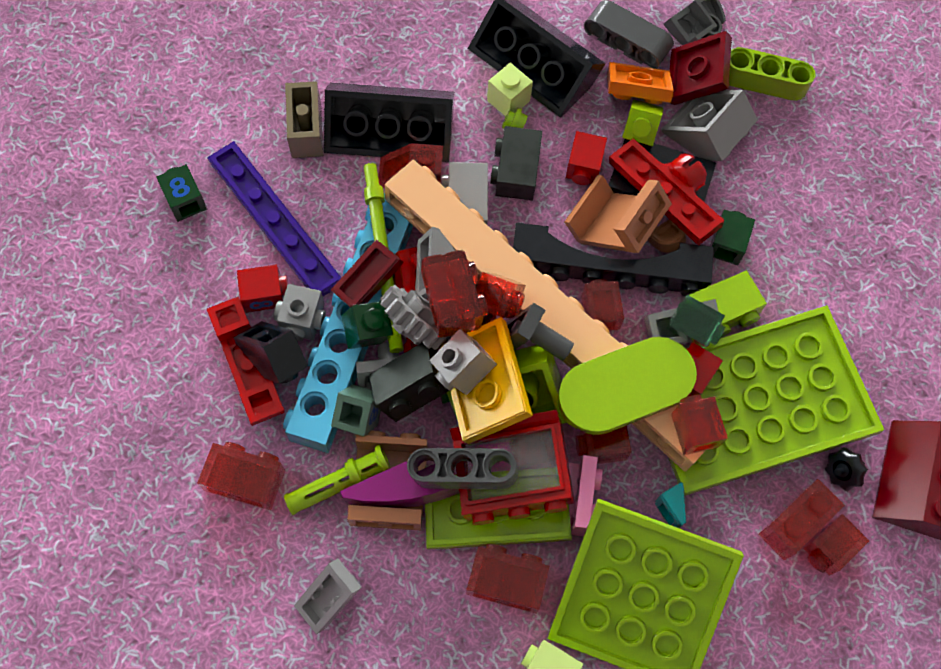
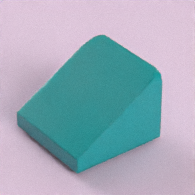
M680 482L662 493L655 501L656 507L666 522L677 528H681L686 523L684 486Z

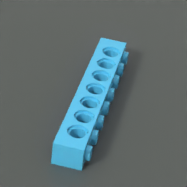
M385 200L382 204L386 229L392 230L387 234L388 247L395 254L406 248L413 225ZM369 205L365 216L367 224L364 230H359L354 244L356 252L353 259H347L343 276L374 242ZM381 289L368 303L381 301ZM333 294L332 306L334 308L331 316H326L321 325L320 336H322L320 344L318 347L314 346L309 355L308 366H310L308 375L306 378L302 377L296 389L298 400L294 410H288L283 423V429H286L285 433L289 441L329 453L338 430L331 427L337 395L348 386L355 384L357 379L356 362L364 360L369 347L349 350L347 348L341 353L332 351L336 344H347L341 316L350 308L335 294ZM331 373L337 376L336 380L330 384L320 382V379L325 374ZM320 404L325 406L324 411L318 416L307 414L313 405Z

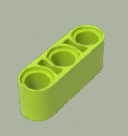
M743 47L731 50L729 86L797 101L805 97L816 76L814 68L804 61Z

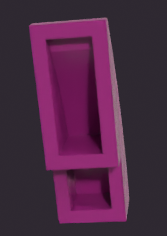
M407 461L350 486L340 491V493L349 505L408 508L446 499L459 494V489H430L421 487L410 476L407 469ZM435 464L417 471L418 475L422 477L429 476L435 470Z

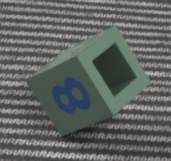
M352 384L340 391L337 395L331 427L360 436H365L376 428L381 411L374 405L375 400L373 399L372 390Z

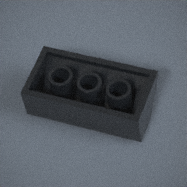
M494 0L467 48L498 72L511 62L533 81L531 96L560 118L592 87L606 64L519 0Z
M330 82L325 89L324 153L449 162L455 92Z

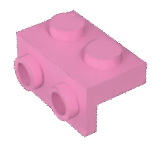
M583 455L579 464L568 462L575 504L569 505L571 535L584 537L595 507V504H593L594 490L600 491L603 473L602 469H597L598 457Z

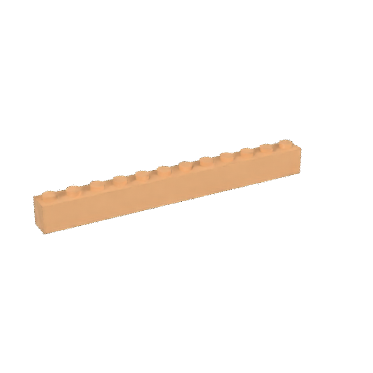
M413 159L384 184L385 200L423 235L431 227L439 228L468 266L464 272L477 284L486 286L487 293L512 316L515 317L532 303L545 309L546 311L540 322L574 343L571 352L563 360L571 369L581 363L628 346L623 342L619 343L613 338L604 323L597 319L593 320L585 313L583 306L578 300L573 297H567L559 289L558 284L551 276L540 273L526 254L523 252L518 253L509 245L507 238L500 231H493L485 224L483 217L478 211L473 208H467L453 189L450 187L445 188L440 184L428 167H421ZM687 398L672 408L631 423L684 472L719 437L716 434L713 421L705 414H699L689 405Z

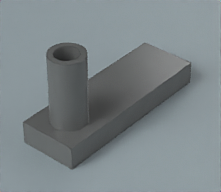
M532 303L507 322L514 350L530 340L563 361L573 348L574 343L540 322L546 310L535 303Z

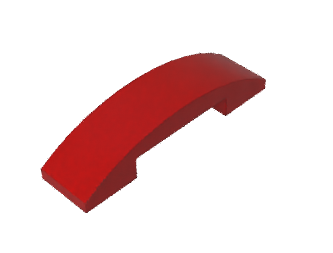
M239 296L207 308L212 325L239 390V395L250 424L254 426L285 413L274 382L261 375L233 338L251 327Z

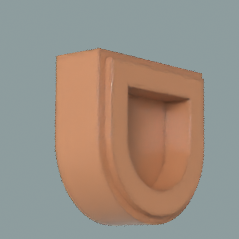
M669 219L657 226L647 241L657 250L670 253L676 251L680 243H686V234Z

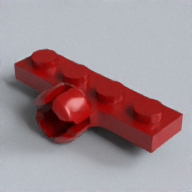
M634 138L610 155L609 164L638 191H641L647 180H657L660 182L672 203L665 215L698 246L723 227L724 219L695 193L705 185L707 173L700 161L689 166L688 163L695 159L693 155L681 154L672 162L663 164Z

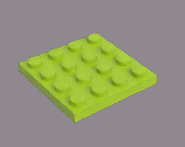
M598 498L547 639L623 669H700L744 557L743 552Z

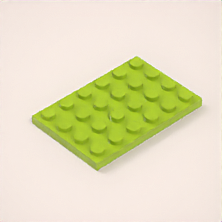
M828 305L699 345L722 359L723 362L697 403L695 404L689 400V405L699 414H705L711 420L712 413L715 412L722 428V435L709 446L686 472L670 458L669 461L677 482L683 483L684 496L882 433L884 427Z

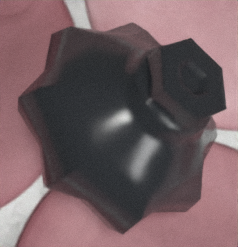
M846 447L841 448L838 452L829 453L828 464L825 468V471L830 476L831 484L838 485L847 492L853 487H862L864 476L868 470L862 461L861 454L854 453Z

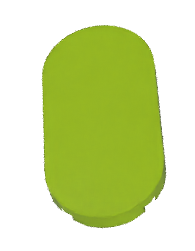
M652 337L572 368L565 375L560 385L558 394L559 410L565 421L575 429L578 428L593 435L611 432L672 408L684 401L691 393L696 382L695 362L688 350L672 339Z

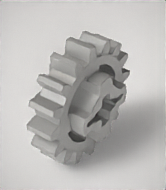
M394 285L393 287L390 286L380 298V304L386 308L385 312L393 322L392 327L399 334L406 336L416 345H420L423 342L427 348L430 349L432 347L434 350H437L446 342L442 319L437 312V307L420 296L416 291L410 290L407 293L404 288L401 287L399 289Z

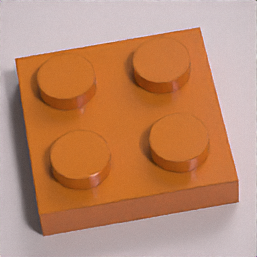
M609 62L607 71L608 93L613 94L615 98L630 100L632 97L643 98L645 102L656 105L662 104V102L671 103L674 90L669 70Z

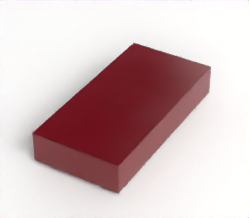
M376 239L334 285L331 291L349 307L366 304L399 269L403 262Z

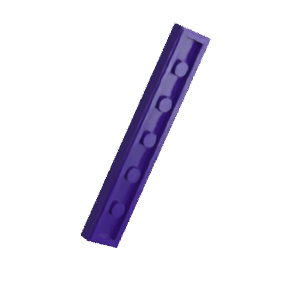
M233 141L208 156L209 163L306 288L321 291L323 297L330 293L334 285L341 279V276L237 144Z

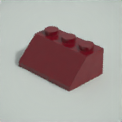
M891 421L872 518L941 540V421Z

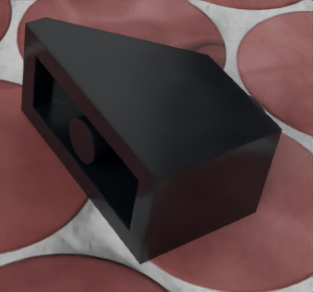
M261 321L233 337L238 347L261 375L268 380L279 384L288 383L298 377V372L308 367L294 332L291 329Z

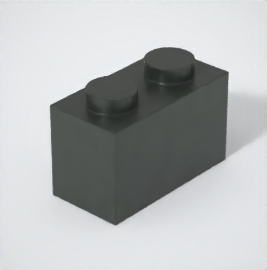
M509 126L504 127L503 138H497L494 157H500L499 166L493 165L490 184L496 185L495 196L533 201L543 131Z
M422 342L420 345L413 347L369 374L375 407L397 422L447 393L449 390L435 377L439 371L429 361L438 350H434L432 347L429 349Z

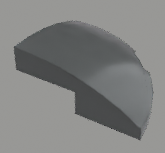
M694 0L663 25L681 45H685L720 33L726 18L719 0Z

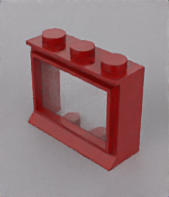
M557 409L534 413L533 416L470 444L462 441L459 427L449 428L453 448L504 449L514 456L518 466V479L509 488L459 489L461 516L467 521H472L473 525L490 524L495 522L494 517L508 515L509 519H522L531 516L530 511L545 509V513L563 512L567 510V505L575 504L562 421ZM469 461L458 463L456 465L457 476L465 477L469 475L473 464ZM504 461L497 462L493 465L491 474L499 478L504 477L509 473L511 465Z

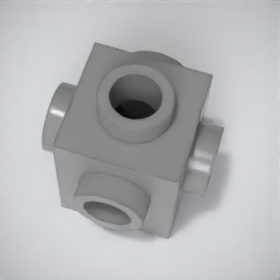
M288 284L283 301L279 300L274 311V320L277 321L278 326L293 330L297 341H303L304 338L314 340L316 331L321 329L322 322L326 317V311L323 310L325 303L322 292Z

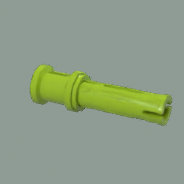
M381 445L375 446V451L356 460L354 458L348 459L345 462V467L293 492L284 494L285 503L290 513L295 515L297 512L327 500L350 486L390 469L391 465ZM377 463V465H375V466H373V467H371V468H369V469H367V470H363L364 468H366V467H368V466H370V465H372V464ZM347 476L350 477V478H348V479H346V480H344V481L341 480V479L344 478V477H347ZM329 484H334L333 486L326 488L314 495L307 496L308 494L317 491Z

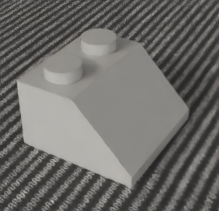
M723 90L687 101L661 131L697 157L710 161H723L730 155L731 150L748 134L758 119L744 90Z

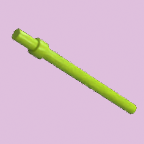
M368 163L364 165L366 181L364 197L365 203L369 205L373 237L374 241L377 239L389 249L382 206L385 202L384 190L379 185L377 165L375 163ZM393 275L381 287L382 296L390 286H394ZM392 327L393 335L388 338L389 351L391 353H399L403 351L402 336Z

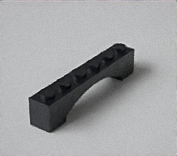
M516 223L513 249L518 253L523 252L526 254L540 273L551 276L555 281H567L571 278L582 280L587 285H600L604 282L615 284L617 288L626 290L633 289L635 286L648 288L650 292L657 294L676 291L681 292L685 297L709 287L712 283L714 249L712 246L680 243L676 251L662 256L645 259H614L589 254L563 243L548 233L549 226Z

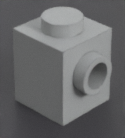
M461 329L429 360L439 371L435 377L445 388L451 391L455 387L465 395L497 365L484 348Z

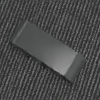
M609 0L601 1L584 23V29L588 35L591 36L593 34L597 36V40L615 50L617 48L622 50L625 56L641 65L645 63L650 66L649 68L657 69L674 46L673 38L665 30Z
M422 448L414 451L407 462V469L413 480L421 487L430 489H506L514 485L519 474L514 456L504 449ZM424 461L435 462V470L432 474L425 477L418 475L417 471L421 463ZM461 461H469L473 464L471 473L465 477L454 475V469ZM500 461L509 463L511 469L506 476L499 478L491 474V469L495 463Z

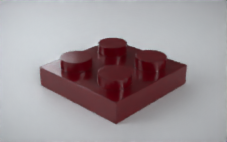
M727 31L671 49L669 71L674 90L671 100L672 105L729 89L732 37Z

